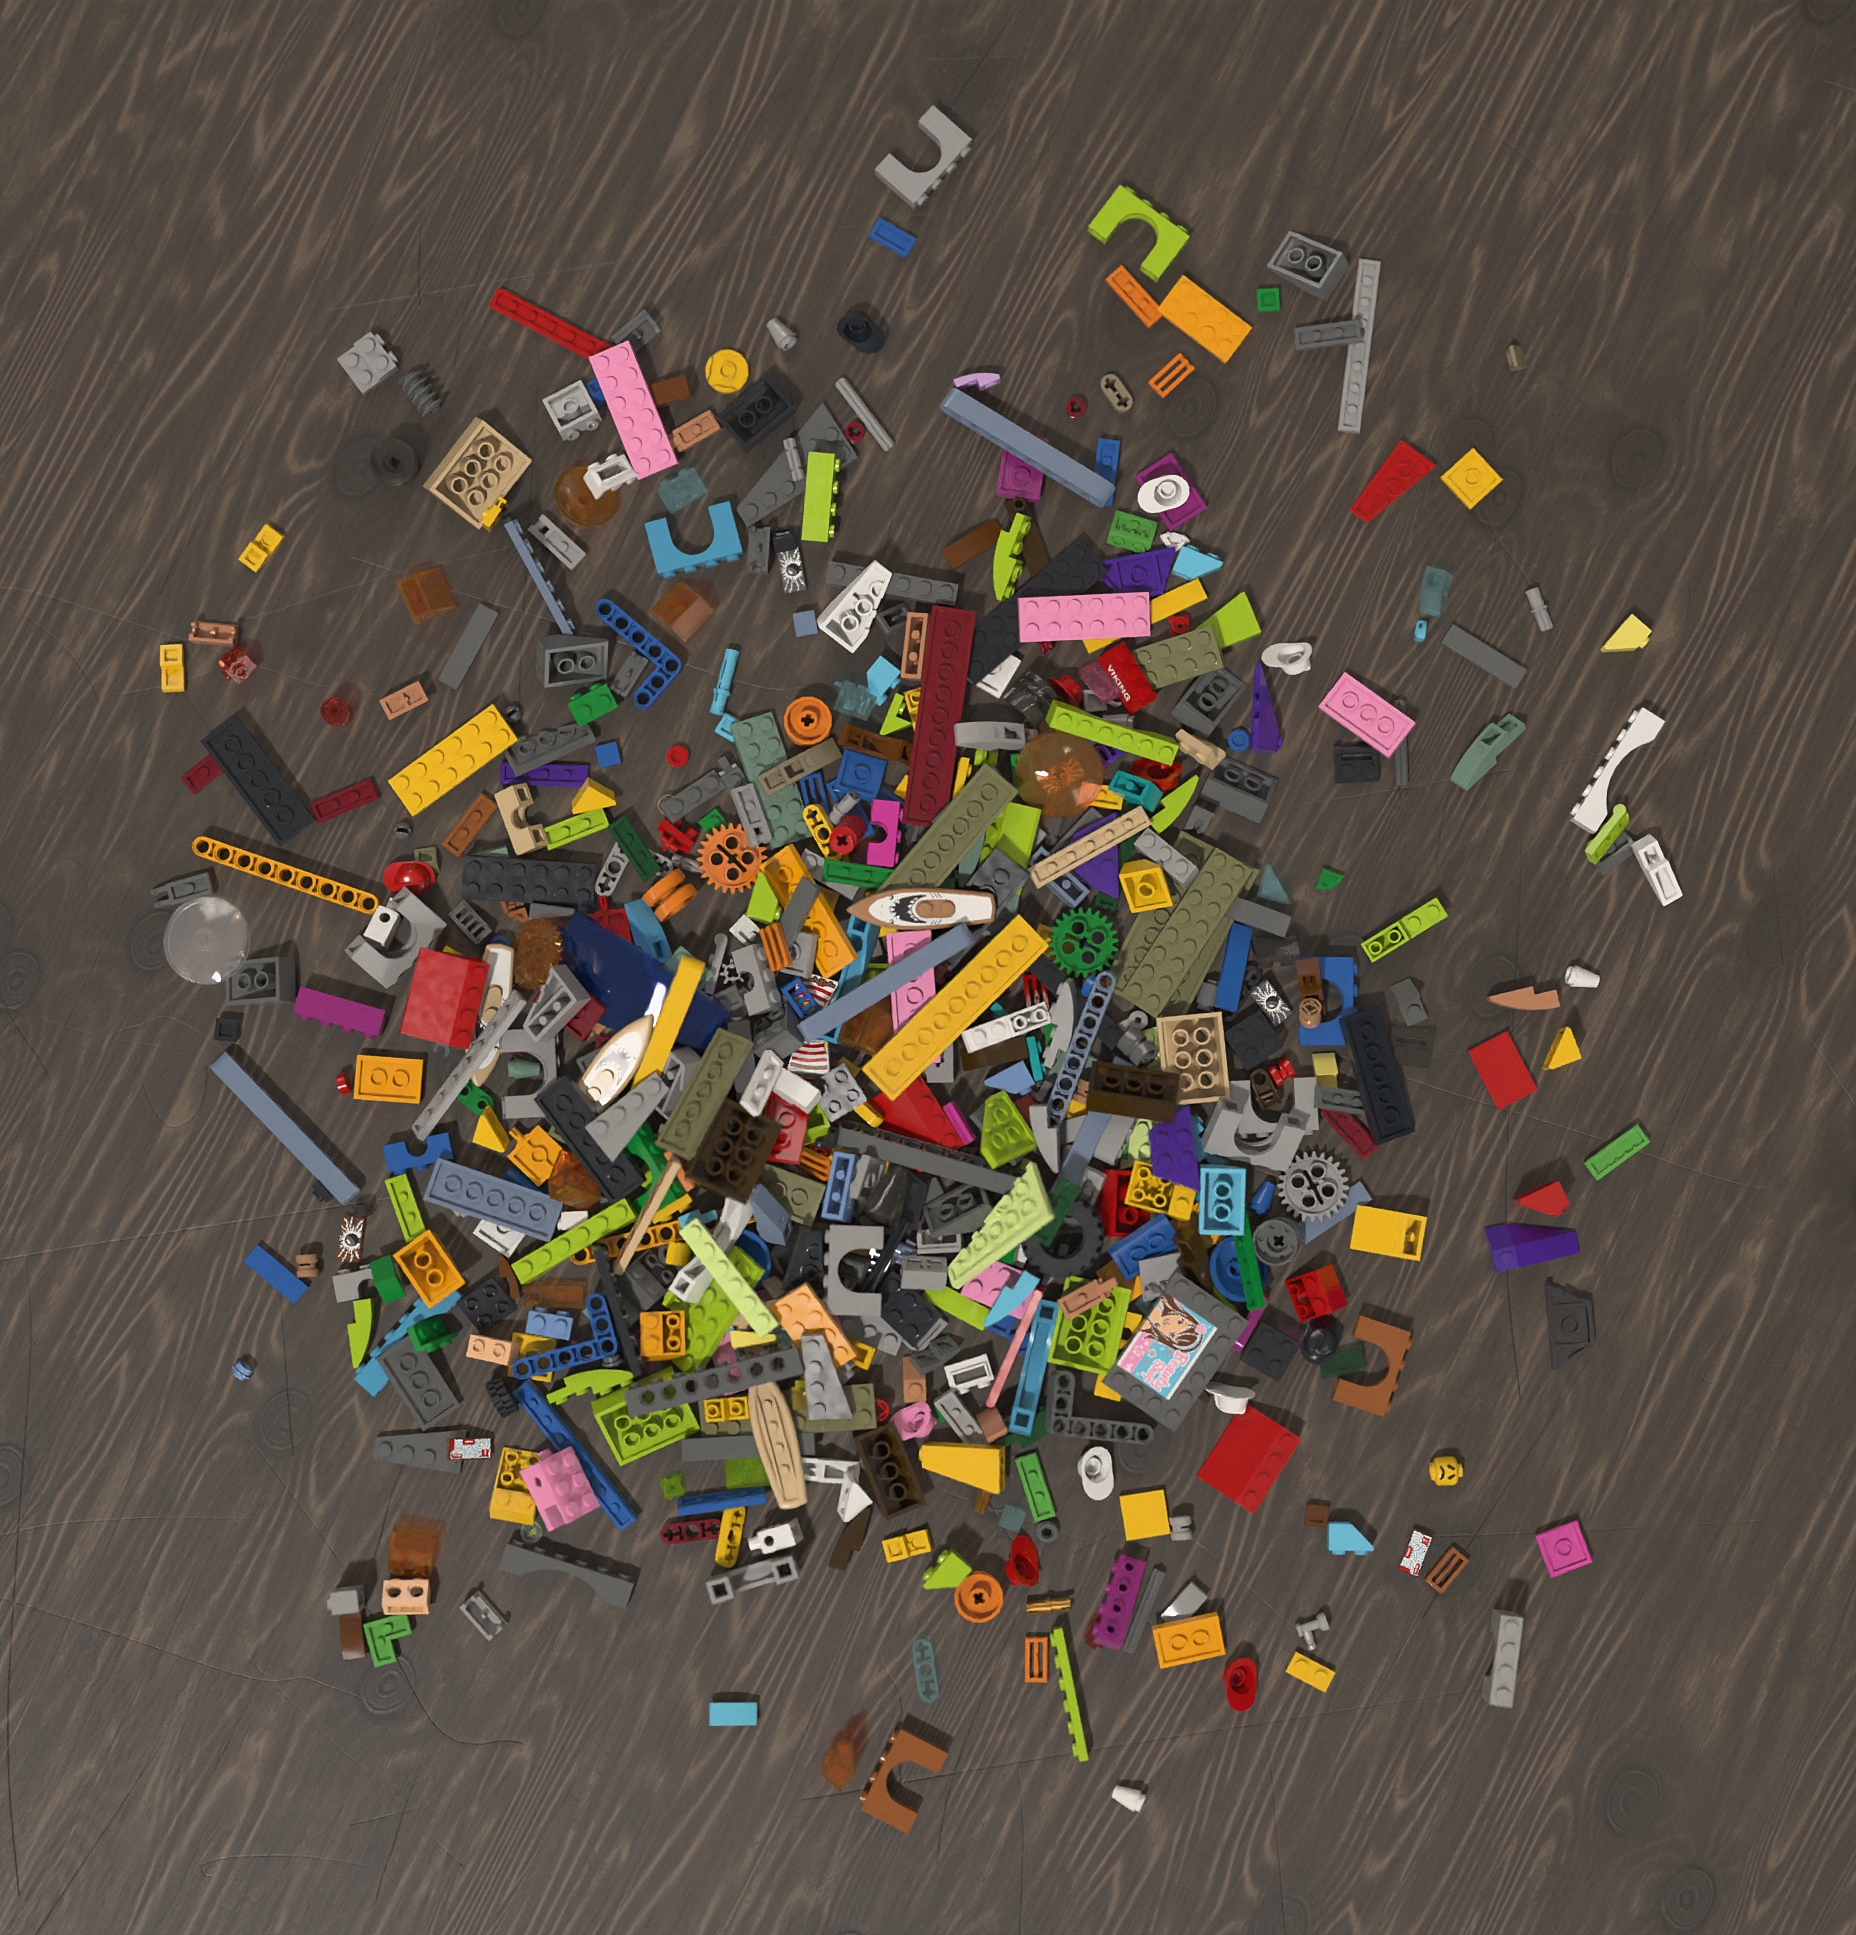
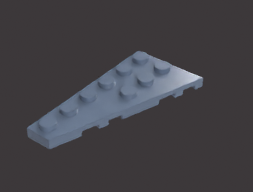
M509 513L501 517L503 524L563 635L574 636L572 631L576 629L570 618L566 620L562 612L565 609L560 599L555 601L552 592L555 590L549 580H544L541 574L544 570L538 558H532L531 554L534 551L528 539H522L521 534H523V531L517 519L512 520Z

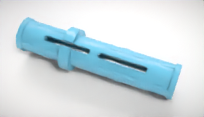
M732 649L725 650L718 683L713 690L714 697L709 711L723 716L727 698L731 694L729 692L739 656V652Z

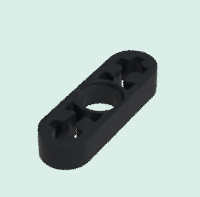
M1255 966L1245 967V972L1255 971L1254 976L1256 980H1250L1247 984L1251 986L1250 990L1261 979V972ZM1245 972L1243 982L1247 979V975L1245 974ZM1242 985L1241 987L1244 990L1245 996L1242 1000H1239L1237 1011H1229L1232 1014L1231 1017H1222V1022L1233 1020L1250 996L1248 993L1250 990L1246 986ZM1217 1007L1216 1012H1221V1013H1223V1012L1220 1010L1221 1008H1218V1007Z

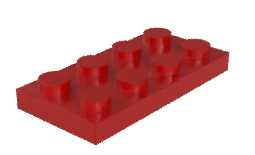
M801 1078L809 1084L815 1081L813 1079ZM772 1090L768 1096L764 1116L783 1124V1127L767 1160L800 1165L811 1111L807 1114L795 1104L791 1105Z

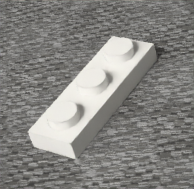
M772 1050L764 1051L740 1101L753 1116L760 1115L784 1065Z

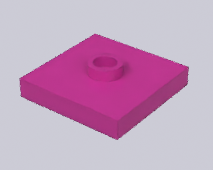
M1577 1520L1534 1535L1551 1578L1592 1563Z

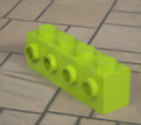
M810 451L808 454L801 540L830 542L831 538H834L835 525L832 524V516H836L837 512L834 494H838L839 481H836V472L840 471L841 459L837 458L838 454Z

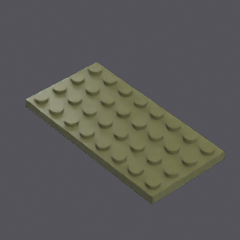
M1182 830L1173 845V848L1193 863L1199 871L1202 870L1215 850V847ZM1238 860L1254 871L1238 896L1245 899L1259 870ZM1163 869L1162 871L1174 904L1173 906L1141 911L1136 917L1110 968V971H1113L1118 979L1114 994L1122 997L1120 994L1187 893ZM1224 917L1160 1017L1186 1015L1234 920ZM1108 975L1103 982V985L1106 987L1112 985V979Z

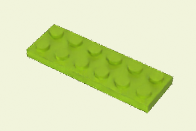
M733 1245L727 1257L751 1288L754 1289L765 1270L739 1246ZM715 1278L712 1279L700 1301L685 1322L686 1355L671 1359L686 1375L694 1374L693 1369L707 1365L740 1312Z

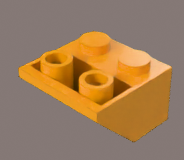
M685 1311L640 1313L641 1358L643 1362L666 1361L686 1355Z

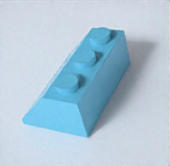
M1200 1164L1199 1234L1244 1235L1245 1168Z

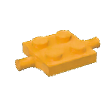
M537 1125L526 1135H523L516 1127L509 1132L518 1143L507 1157L538 1187L551 1177H554L561 1185L569 1179L559 1169L570 1155L543 1128Z

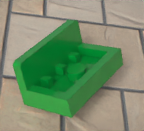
M599 682L589 688L591 692L582 695L580 692L569 698L571 702L567 705L579 727L618 708L607 684L602 685Z

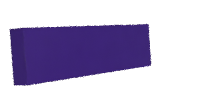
M501 762L500 784L517 785L527 783V786L581 788L588 778L589 766L544 764L516 777L509 763Z

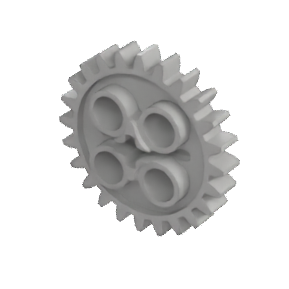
M1313 1151L1312 1157H1308L1307 1153L1304 1152V1159H1300L1296 1155V1163L1294 1164L1291 1161L1290 1169L1287 1172L1283 1171L1286 1175L1279 1176V1179L1284 1183L1278 1184L1277 1187L1284 1191L1280 1192L1278 1196L1286 1198L1281 1202L1282 1206L1289 1204L1287 1212L1289 1213L1294 1210L1295 1219L1302 1215V1222H1305L1307 1217H1310L1313 1224L1315 1218L1318 1217L1322 1223L1323 1216L1325 1215L1330 1220V1212L1338 1215L1339 1212L1336 1207L1344 1208V1203L1341 1199H1348V1196L1343 1191H1348L1349 1187L1343 1184L1349 1180L1347 1177H1341L1345 1173V1169L1338 1170L1340 1163L1332 1164V1156L1325 1160L1324 1153L1319 1158L1316 1157L1315 1151ZM1317 1167L1324 1170L1323 1176L1319 1178L1312 1175L1313 1169ZM1304 1170L1308 1172L1313 1184L1318 1185L1317 1191L1324 1202L1323 1205L1319 1203L1314 1191L1308 1190L1310 1186L1303 1174ZM1301 1178L1305 1183L1301 1188H1295L1292 1185L1294 1179ZM1325 1187H1332L1335 1190L1331 1197H1326L1322 1194ZM1307 1197H1312L1315 1200V1204L1312 1207H1305L1303 1200Z

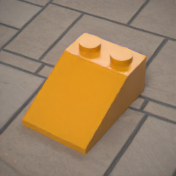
M429 1229L393 1255L429 1309L466 1283L447 1248L438 1235Z

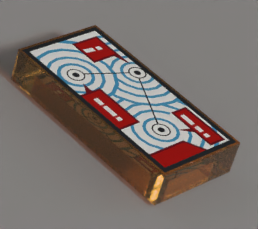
M492 1437L447 1438V1461L492 1459Z
M1412 1528L1397 1570L1418 1578L1434 1537Z

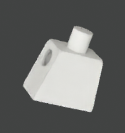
M389 898L386 907L378 906L364 933L365 940L384 952L388 951L401 922L398 910L390 903L393 898Z

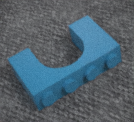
M729 501L708 507L714 527V539L706 551L697 555L684 554L674 546L666 518L644 523L659 577L663 576L664 579L675 577L677 572L685 571V573L697 571V567L706 565V568L719 565V561L727 560V562H733L740 559L739 556L743 555Z

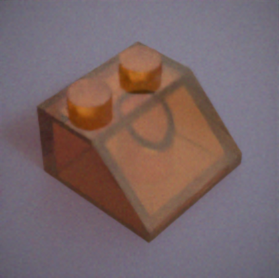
M679 579L650 612L685 643L709 619L714 610L698 593Z

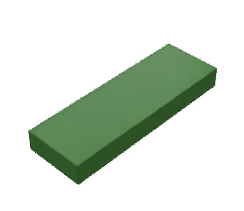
M1036 1452L1014 1458L1034 1521L1038 1522L1056 1516Z

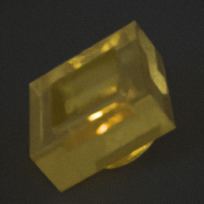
M805 1386L792 1387L793 1410L805 1409V1404H807Z

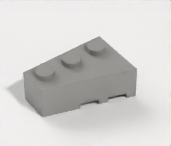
M566 965L551 966L549 970L550 975L540 989L541 994L537 1002H534L523 1025L535 1043L550 1041L591 999Z
M689 1046L671 1051L660 1075V1079L669 1091L655 1109L667 1120L701 1060V1057Z

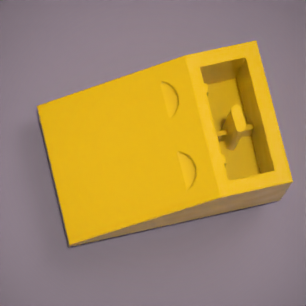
M1135 1160L1125 1204L1158 1215L1163 1212L1168 1218L1187 1222L1190 1218L1196 1192L1182 1185L1173 1184L1166 1179L1162 1180L1154 1177L1151 1164Z
M1357 1205L1349 1248L1420 1261L1427 1217Z
M503 1447L490 1503V1518L534 1525L537 1506L520 1471L541 1461L538 1453Z

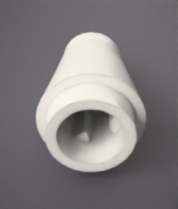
M1577 965L1574 967L1569 966L1565 974V983L1571 987L1596 988L1600 980L1599 975Z
M1116 1785L1112 1798L1134 1812L1136 1810L1140 1812L1146 1795L1142 1794L1140 1790Z

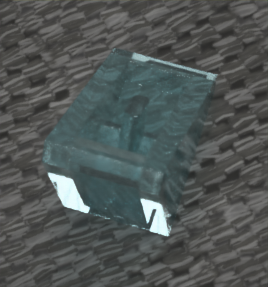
M1270 864L1263 868L1255 898L1286 906L1291 901Z

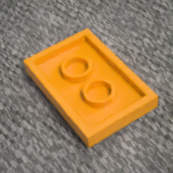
M357 1055L354 1099L421 1104L424 1060Z
M1217 1612L1152 1626L1161 1669L1225 1655Z

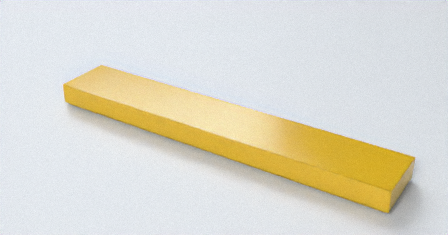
M1197 578L1149 601L1150 625L1206 600L1207 596L1199 579ZM1125 637L1082 639L1088 654H1091Z

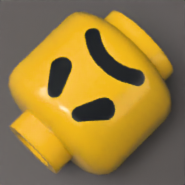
M1453 1456L1436 1457L1433 1463L1429 1465L1430 1479L1437 1486L1455 1485L1458 1482V1477L1463 1475L1462 1464H1458Z

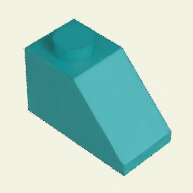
M1117 770L1108 787V790L1137 807L1141 805L1143 809L1151 812L1154 811L1163 794L1152 782Z

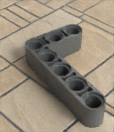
M1055 1370L1050 1375L1044 1421L1047 1432L1058 1436L1135 1444H1148L1153 1440L1154 1431L1146 1424L1071 1416L1075 1385L1074 1376L1070 1372ZM1061 1375H1064L1066 1379L1063 1386H1060L1058 1383ZM1062 1397L1063 1405L1057 1408L1056 1400ZM1059 1419L1061 1426L1055 1431L1053 1424ZM1080 1421L1082 1428L1080 1432L1076 1433L1075 1424ZM1101 1423L1103 1430L1101 1434L1097 1435L1096 1427ZM1122 1426L1124 1432L1122 1436L1118 1437L1117 1429ZM1143 1428L1145 1434L1143 1438L1139 1439L1138 1431Z

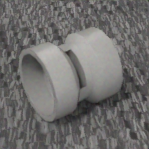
M1190 1515L1169 1517L1173 1530L1171 1532V1540H1188L1193 1538V1532L1190 1530V1524L1192 1523Z

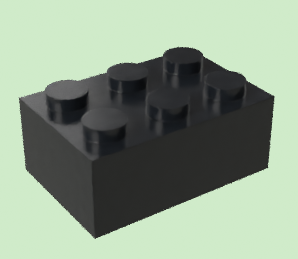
M766 374L716 417L719 424L743 452L747 454L796 411L793 404Z

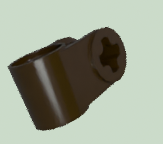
M1258 1068L1250 1071L1248 1080H1250V1087L1261 1112L1265 1111L1266 1107L1275 1103L1281 1104V1098L1267 1071ZM1257 1072H1261L1264 1075V1081L1259 1085L1253 1081V1076Z

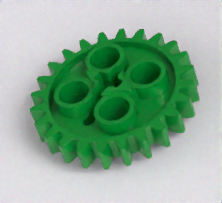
M1080 907L1078 914H1075L1074 910L1071 909V916L1068 917L1063 913V921L1055 920L1059 925L1058 928L1051 926L1050 929L1055 934L1048 935V938L1053 940V943L1048 945L1050 948H1054V951L1050 952L1049 956L1056 955L1057 958L1053 963H1061L1059 970L1066 967V975L1073 971L1075 972V978L1079 976V973H1083V977L1086 979L1088 972L1096 976L1095 970L1098 969L1102 973L1103 965L1111 966L1107 961L1108 959L1115 960L1111 952L1118 951V948L1114 947L1113 944L1119 942V939H1114L1112 936L1117 933V930L1110 931L1109 928L1113 923H1105L1107 916L1100 919V911L1092 915L1091 908L1087 910V913H1083V909ZM1079 922L1083 924L1084 932L1077 935L1073 933L1072 925ZM1068 933L1079 940L1085 937L1088 944L1099 948L1101 952L1097 953L1086 946L1080 949L1079 943L1065 937V934ZM1093 933H1102L1104 941L1101 944H1095L1091 938ZM1066 942L1072 943L1075 948L1074 952L1065 954L1062 950V945ZM1091 952L1094 955L1093 963H1084L1082 954Z

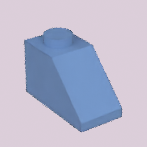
M1023 1060L983 1081L985 1086L1002 1091L1005 1090L1012 1094L1020 1093L1021 1096L1032 1091L1031 1086L1035 1084Z

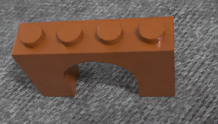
M1358 1315L1351 1336L1378 1345L1386 1355L1387 1369L1381 1380L1367 1386L1337 1378L1331 1399L1383 1417L1385 1412L1389 1413L1392 1400H1389L1392 1391L1395 1392L1399 1379H1396L1398 1371L1403 1370L1406 1358H1403L1405 1349H1410L1413 1337H1410L1411 1332Z
M901 1726L899 1731H893L889 1740L892 1745L888 1751H883L879 1762L882 1764L878 1771H873L869 1782L872 1784L868 1791H863L858 1802L862 1803L860 1810L908 1834L918 1815V1810L891 1795L886 1784L888 1773L895 1765L911 1761L938 1774L948 1755V1750Z

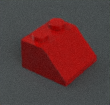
M1550 1181L1512 1199L1514 1204L1541 1214L1554 1215V1217L1566 1212L1565 1208L1570 1206L1559 1181Z

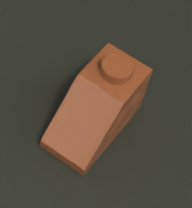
M910 1356L903 1357L904 1402H926L925 1374L920 1375L909 1362Z

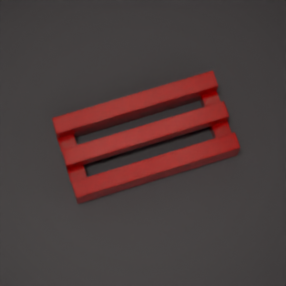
M1033 974L1023 975L1027 1008L1031 1007L1028 980L1031 979L1035 1005L1039 1004L1037 978ZM1041 983L1043 1001L1049 1013L1047 988Z

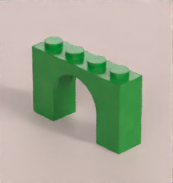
M646 1120L625 1147L628 1153L640 1156L648 1164L652 1174L650 1189L631 1202L638 1216L668 1163L664 1150L655 1145L657 1138ZM677 1175L673 1179L656 1212L689 1193L688 1191L686 1192Z

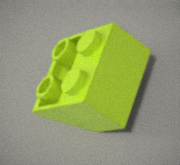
M953 1548L949 1551L945 1549L937 1558L938 1564L935 1568L930 1566L923 1574V1587L925 1589L958 1587L972 1571V1565Z

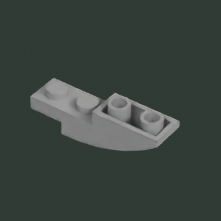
M967 722L954 725L956 746L988 751L1001 748L1027 753L1032 752L1034 754L1040 751L1038 730L1026 729L1024 724Z
M1068 978L1064 983H1060L1056 993L1059 995L1058 1001L1052 1004L1049 1012L1052 1015L1050 1022L1056 1024L1050 1034V1038L1053 1039L1050 1046L1047 1045L1043 1053V1058H1045L1043 1065L1049 1068L1056 1065L1061 1050L1068 1051L1077 1029L1078 998L1072 978Z

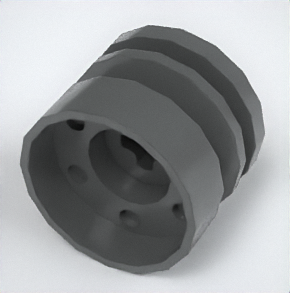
M1277 1217L1265 1221L1257 1227L1253 1234L1255 1254L1259 1260L1267 1265L1279 1266L1293 1261L1304 1249L1305 1236L1303 1229L1291 1218ZM1278 1237H1284L1283 1244H1278Z

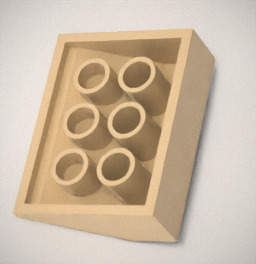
M475 417L423 487L477 529H480L483 525L481 516L487 507L492 508L494 504L496 506L499 504V496L505 497L532 460L485 421Z
M1214 1012L1156 1018L1161 1071L1180 1074L1176 1105L1215 1102L1220 1097L1230 1099L1222 1013Z

